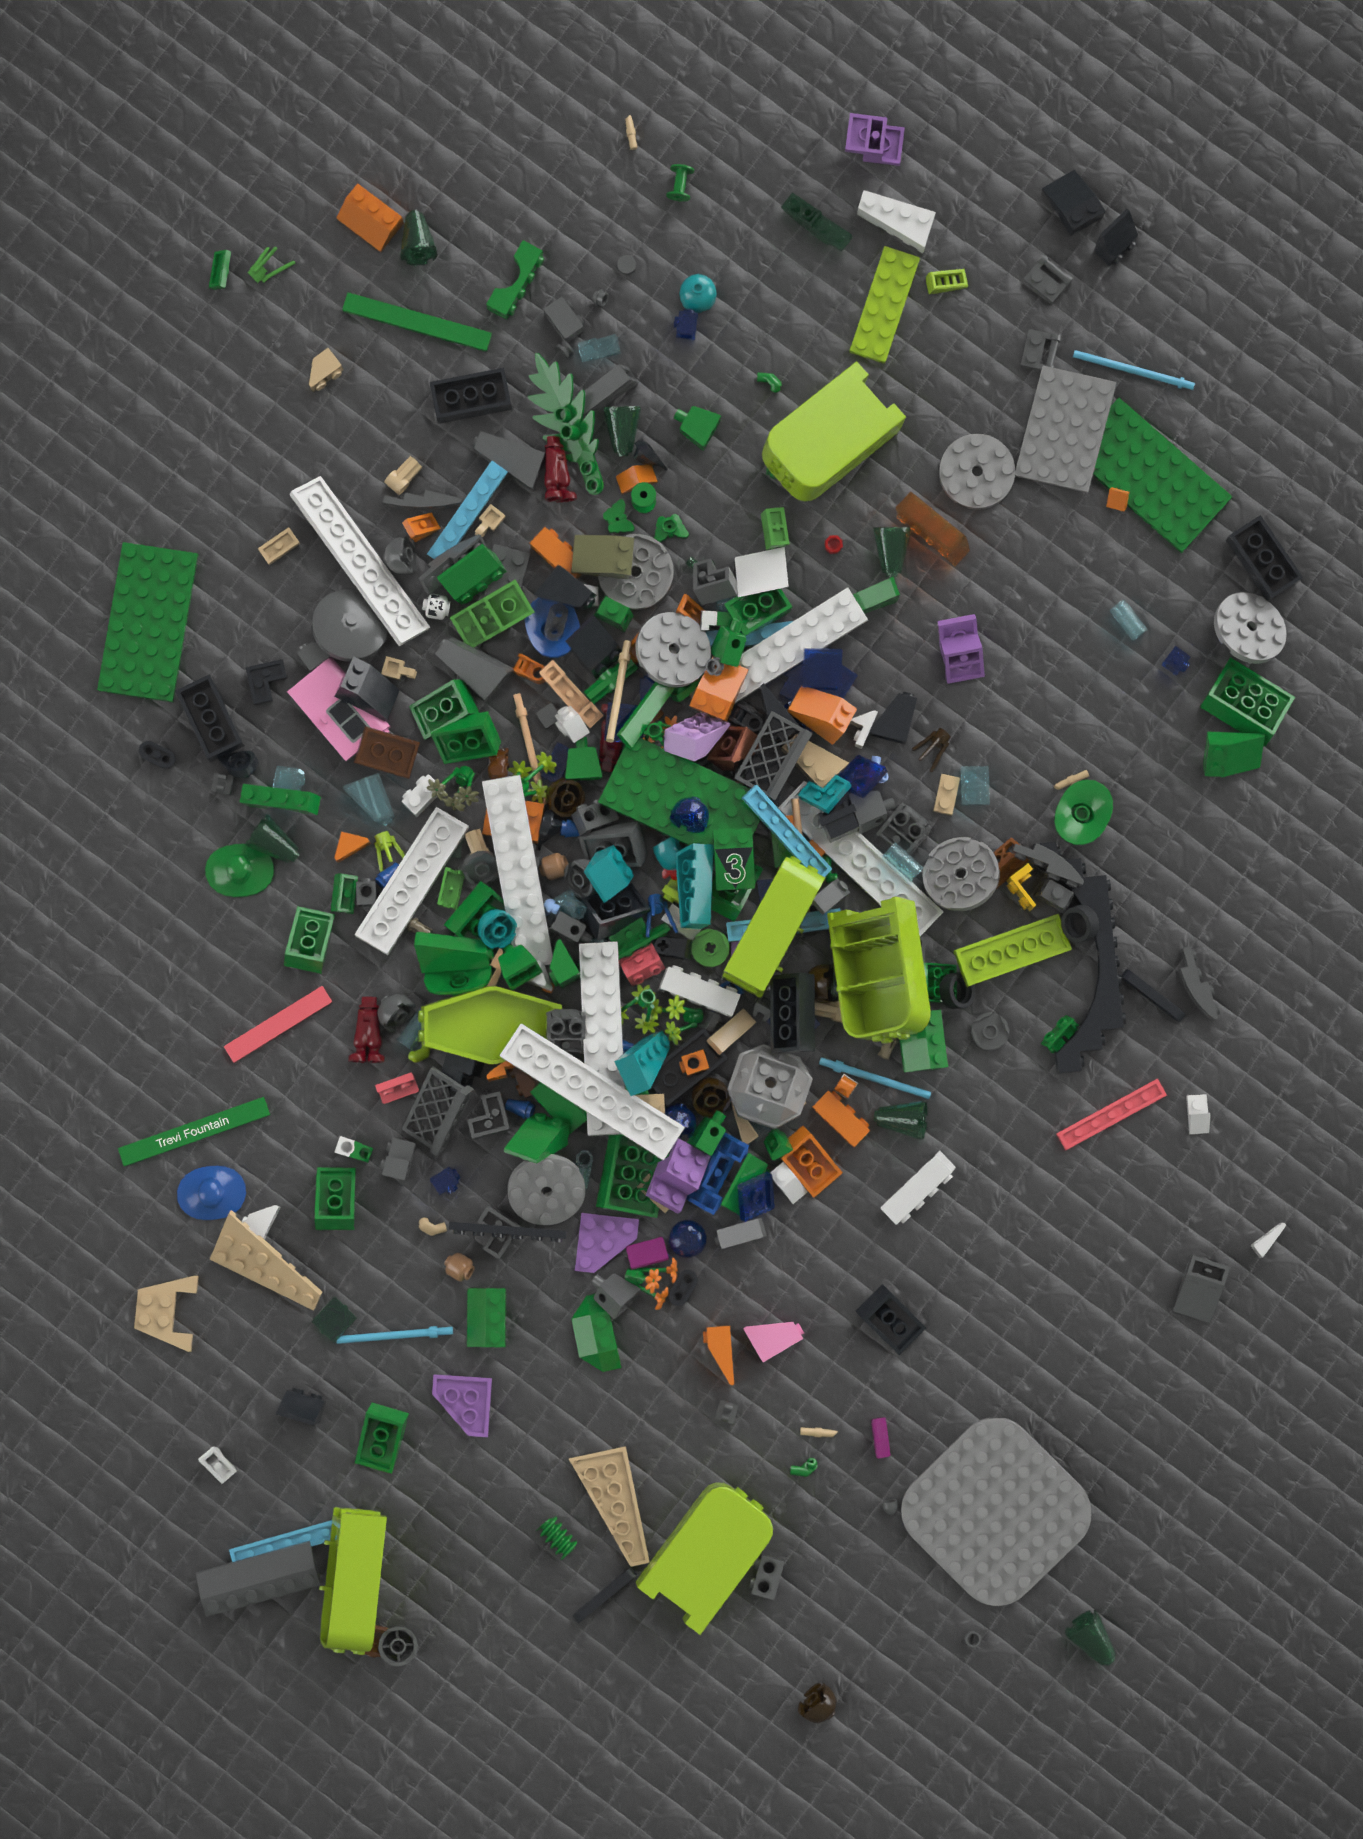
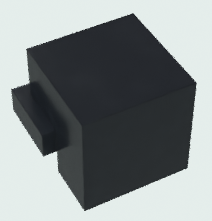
M845 801L841 805L834 807L828 814L825 812L818 813V824L821 829H824L830 843L858 831L859 825L854 816L857 810L854 804L848 806Z
M447 1052L441 1072L464 1087L467 1085L472 1087L474 1076L481 1078L484 1063ZM451 1086L450 1090L457 1091V1089Z

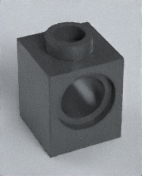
M363 878L361 882H356L358 907H371L377 900V883L372 881V878ZM367 887L371 888V895L363 897L362 890Z

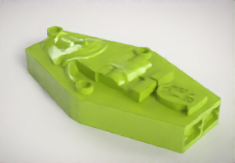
M485 986L478 990L421 1006V1011H418V1021L421 1022L418 1040L422 1042V1046L487 1064H500L506 1061L500 1057V1054L520 1024L546 1039V1013L554 1009H562V1005L497 986Z

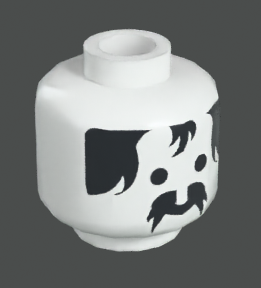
M430 594L428 599H424L422 610L426 611L428 618L443 620L445 616L449 615L451 602L448 601L446 596Z

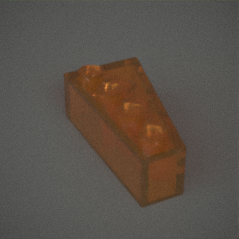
M910 492L895 507L897 518L902 523H907L917 535L924 538L929 545L935 548L954 567L970 552L967 537L914 493Z

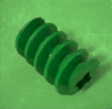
M555 1516L549 1518L535 1531L543 1530L540 1537L548 1536L545 1543L552 1541L553 1543L550 1548L557 1547L558 1549L555 1554L559 1555L562 1553L563 1555L560 1559L562 1560L575 1549L577 1540L570 1542L572 1535L565 1536L567 1529L560 1530L562 1523L555 1524L557 1520Z

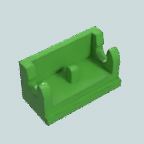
M784 507L765 509L761 513L766 551L789 545Z
M445 867L437 902L438 907L457 910L465 878L463 871Z

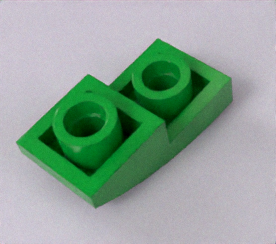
M702 676L692 684L676 687L675 691L671 694L672 699L677 702L684 700L697 688Z

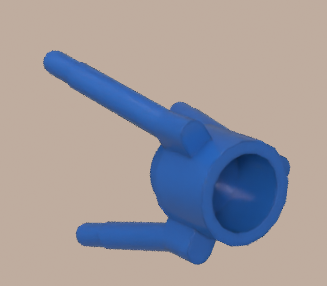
M660 894L650 895L648 897L650 912L647 914L646 937L650 936L651 917L661 913L663 909L674 932L678 933L667 902L663 901V897Z

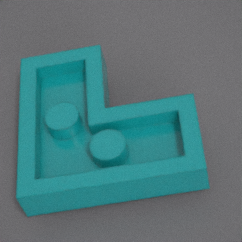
M835 774L824 788L809 781L800 791L798 797L800 800L828 814L851 788V784Z

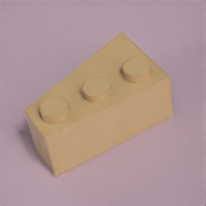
M795 734L790 740L795 739L797 737V734ZM808 741L795 766L812 783L824 788L835 774L838 776L848 767L849 762ZM787 744L783 745L781 749L785 755L789 752Z

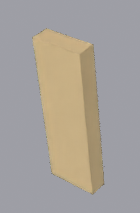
M743 1008L707 1040V1043L720 1055L747 1032L756 1021Z

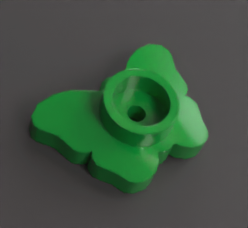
M619 499L611 508H608L603 513V519L608 521V531L610 533H632L635 530L632 522L627 520V516L624 514L625 502L623 499Z
M677 514L667 518L660 516L657 519L654 539L660 543L668 536L670 538L676 536L685 539L689 537V533Z

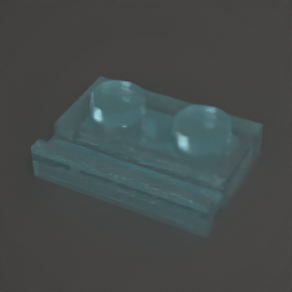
M961 766V805H989V766Z

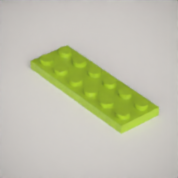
M884 246L849 353L883 364L886 363L920 257Z
M1059 914L959 948L953 952L965 985L969 987L1072 950L1068 938L1063 933L1061 918Z

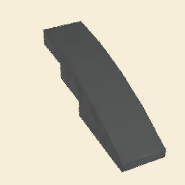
M425 490L424 497L405 493L403 499L385 495L383 500L384 507L410 511L446 510L460 507L463 503L462 498Z

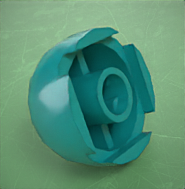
M691 275L681 284L679 291L680 301L684 308L690 312L702 313L707 309H711L716 301L717 292L715 284L705 275Z
M490 910L480 918L478 934L482 942L488 947L504 948L515 938L517 923L504 910Z

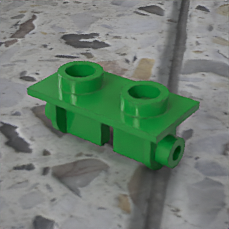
M1065 1015L1058 1020L1055 1028L1044 1036L1041 1044L1054 1054L1055 1051L1058 1052L1066 1043L1062 1036L1064 1035L1069 1039L1078 1030L1077 1027L1079 1025L1073 1018Z

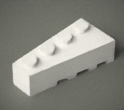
M865 190L863 191L857 215L877 227L883 228L887 233L898 237L922 254L936 213Z
M675 965L672 968H666L658 991L663 993L668 991L674 997L678 995L679 999L686 998L693 1004L704 1005L707 1009L728 1017L733 1016L740 998V994H737L736 989L729 986L726 989L719 986V982L711 979L708 982L701 979V975L693 972L690 975L683 972V968Z
M938 1151L918 1173L913 1175L903 1187L881 1206L882 1211L896 1225L900 1221L902 1223L906 1222L911 1217L909 1213L914 1208L917 1211L925 1203L923 1199L929 1195L931 1198L939 1190L937 1186L941 1182L946 1184L953 1177L951 1173L955 1166L941 1151Z

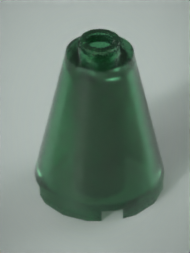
M413 210L405 216L400 257L402 261L403 259L406 260V263L409 265L428 264V260L432 259L434 261L437 258V248L424 214Z
M604 407L603 412L613 453H617V457H628L629 453L633 452L641 407Z
M873 527L882 573H886V577H898V573H902L911 527Z
M268 814L265 815L264 819L262 818L253 830L249 841L245 842L247 847L285 863L294 862L300 854L297 852L298 846Z
M919 1101L879 1107L874 1112V1122H877L879 1127L918 1140L924 1139L927 1128L926 1116H928L927 1102Z
M1089 1610L1080 1614L1072 1621L1074 1625L1071 1628H1066L1065 1635L1100 1665L1108 1666L1115 1661L1116 1652L1096 1610H1094V1613Z

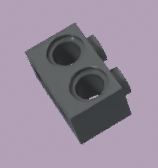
M599 799L592 802V805L587 806V804L576 807L577 811L571 816L579 834L583 835L614 824L619 820L617 812L599 804ZM600 809L605 812V815L601 814ZM584 815L589 818V821L585 820Z
M761 1554V1558L756 1559L754 1569L757 1570L755 1578L751 1577L749 1589H752L751 1594L771 1600L775 1599L784 1560ZM766 1562H772L774 1569L771 1572H765L763 1565ZM761 1581H766L769 1584V1588L764 1592L760 1591L758 1584Z

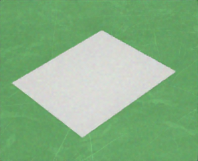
M785 547L735 557L738 597L788 587Z

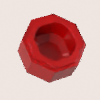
M830 535L825 540V550L828 553L838 554L843 549V541L839 536Z

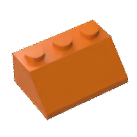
M358 183L346 197L336 217L338 221L380 252H382L404 224L401 215Z

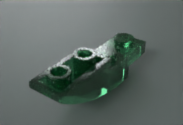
M793 192L781 206L791 218L808 232L840 252L844 250L853 238L852 234L823 216L820 210Z

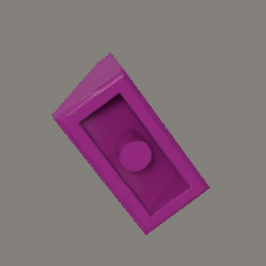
M663 1237L626 1247L631 1270L669 1260Z
M874 1418L871 1420L875 1456L878 1459L889 1457L890 1446L886 1418Z

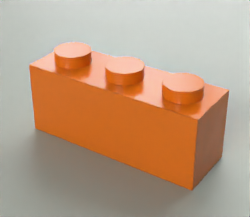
M544 527L530 542V547L554 569L559 564L578 579L582 574L571 573L572 546L566 541H560L558 539L559 535L552 528L548 530Z
M828 1090L812 1109L854 1148L869 1133L868 1127L870 1125L862 1117L858 1119L854 1115L855 1110L848 1104L844 1106L840 1102L842 1098L835 1091L831 1093Z

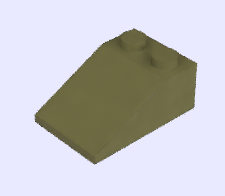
M574 535L571 573L628 579L632 571L634 538L614 535Z

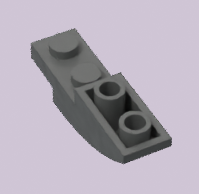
M476 535L462 541L428 564L429 569L418 578L425 592L432 594L442 585L437 579L440 574L481 544L486 546L482 536Z
M1037 843L1034 845L1033 850L1018 844L1013 846L1011 853L1015 854V858L1022 861L1026 859L1031 860L1033 865L1041 868L1047 866L1044 874H1047L1049 879L1059 882V879L1063 880L1067 886L1072 888L1083 885L1084 880L1073 866L1047 847Z
M1190 946L1184 947L1180 951L1185 967L1178 970L1181 981L1188 995L1201 1012L1210 1020H1216L1220 1010L1218 1004H1214L1212 997L1215 996L1213 986L1209 985L1208 981L1200 982L1202 974L1200 969L1196 968L1195 961H1197L1195 950H1191Z

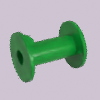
M682 164L671 165L670 170L676 173L674 190L667 192L666 197L675 201H689L690 196L685 193L686 179L688 174L694 173V169Z
M645 482L635 485L631 492L633 508L639 513L651 512L656 505V491L654 487Z

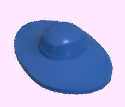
M538 597L530 604L535 613L525 618L528 638L532 646L545 657L559 658L571 652V649L565 641L580 627L576 611L573 607L545 601Z
M206 1166L195 1169L185 1175L180 1181L177 1190V1200L181 1209L189 1216L200 1220L226 1218L231 1210L235 1213L241 1208L246 1197V1184L242 1176L234 1169L226 1166Z

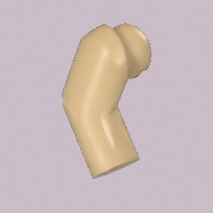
M424 1217L419 1220L420 1230L430 1236L447 1231L445 1222L434 1225L429 1222L428 1218Z

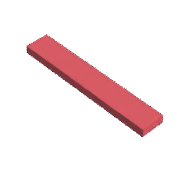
M321 986L228 1043L224 1048L233 1063L333 1002L324 987Z
M1156 1079L1056 1133L1066 1151L1167 1096L1159 1080Z

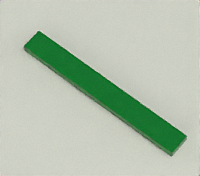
M347 292L342 309L343 312L484 352H487L492 337L491 332Z

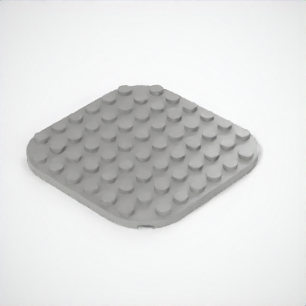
M985 1418L972 1424L909 1486L904 1495L901 1508L902 1520L910 1536L970 1596L981 1603L992 1606L1008 1605L1022 1598L1082 1540L1091 1522V1504L1082 1486L1020 1425L1006 1418Z

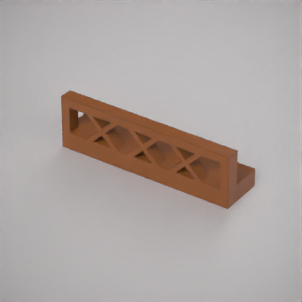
M1012 837L993 852L996 859H1000L998 863L1000 877L997 888L1030 861L1028 859L1022 861L1015 858V854L1011 852L1006 853L1007 849L1012 845H1020Z

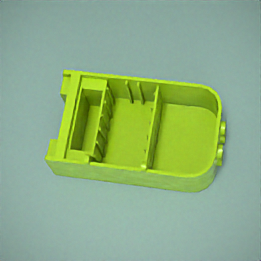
M857 361L775 425L768 434L762 451L763 462L769 471L780 481L782 486L798 500L812 501L818 498L899 433L906 419V416L894 403L886 408L865 385L869 374Z
M793 856L790 858L786 857L725 967L722 976L723 979L759 998L763 996L776 970L779 972L783 971L779 964L796 933L803 934L804 930L800 928V925L826 878L818 874L816 868L810 865L807 867L800 864L801 861Z
M895 896L881 901V908L860 913L847 909L827 913L831 939L830 948L833 953L837 982L836 991L839 996L842 1023L845 1031L855 1038L871 1040L872 1042L881 1041L882 1044L891 1043L894 1038L899 1040L909 1039L910 1035L923 1031L929 1023L931 1010L915 901Z
M716 1482L710 1484L702 1491L636 1580L637 1588L650 1598L654 1599L660 1592L686 1611V1614L683 1616L684 1623L699 1635L702 1634L768 1545L773 1535L771 1520L762 1511L764 1509L762 1505L754 1499L748 1500V1495L740 1488L734 1489L725 1483Z
M333 1508L330 1541L324 1540V1544L329 1545L325 1586H319V1590H324L320 1642L324 1648L331 1649L335 1653H345V1650H351L353 1654L365 1655V1651H371L373 1646L387 1517L380 1515L379 1511Z

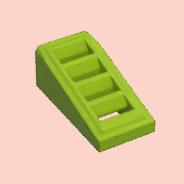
M965 269L929 272L925 278L929 294L968 287ZM956 275L959 276L960 283L958 284L956 280Z

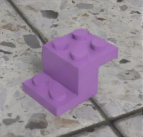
M850 113L845 152L863 154L864 162L900 166L905 127L887 125L886 117Z
M975 614L937 621L940 652L945 664L947 684L985 677L983 649L978 636Z
M678 1138L671 1149L669 1157L665 1158L664 1161L658 1162L645 1196L677 1214L680 1213L687 1195L699 1189L710 1156Z

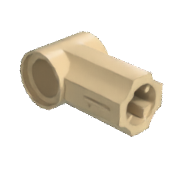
M410 456L397 471L394 470L388 475L384 483L400 495L407 489L410 481L422 469V466Z
M480 829L472 830L465 834L471 854L477 851H489Z
M815 1001L816 1016L831 1018L833 1021L842 1023L839 1001L831 1003Z

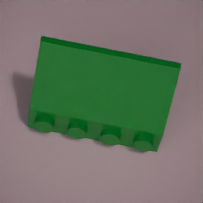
M1230 657L1200 707L1241 733L1265 734V747L1275 734L1295 697Z
M622 1134L609 1135L596 1207L657 1218L659 1207L640 1190H644L647 1193L657 1164L662 1159ZM650 1174V1179L644 1182L645 1177ZM640 1183L644 1184L643 1188H637Z

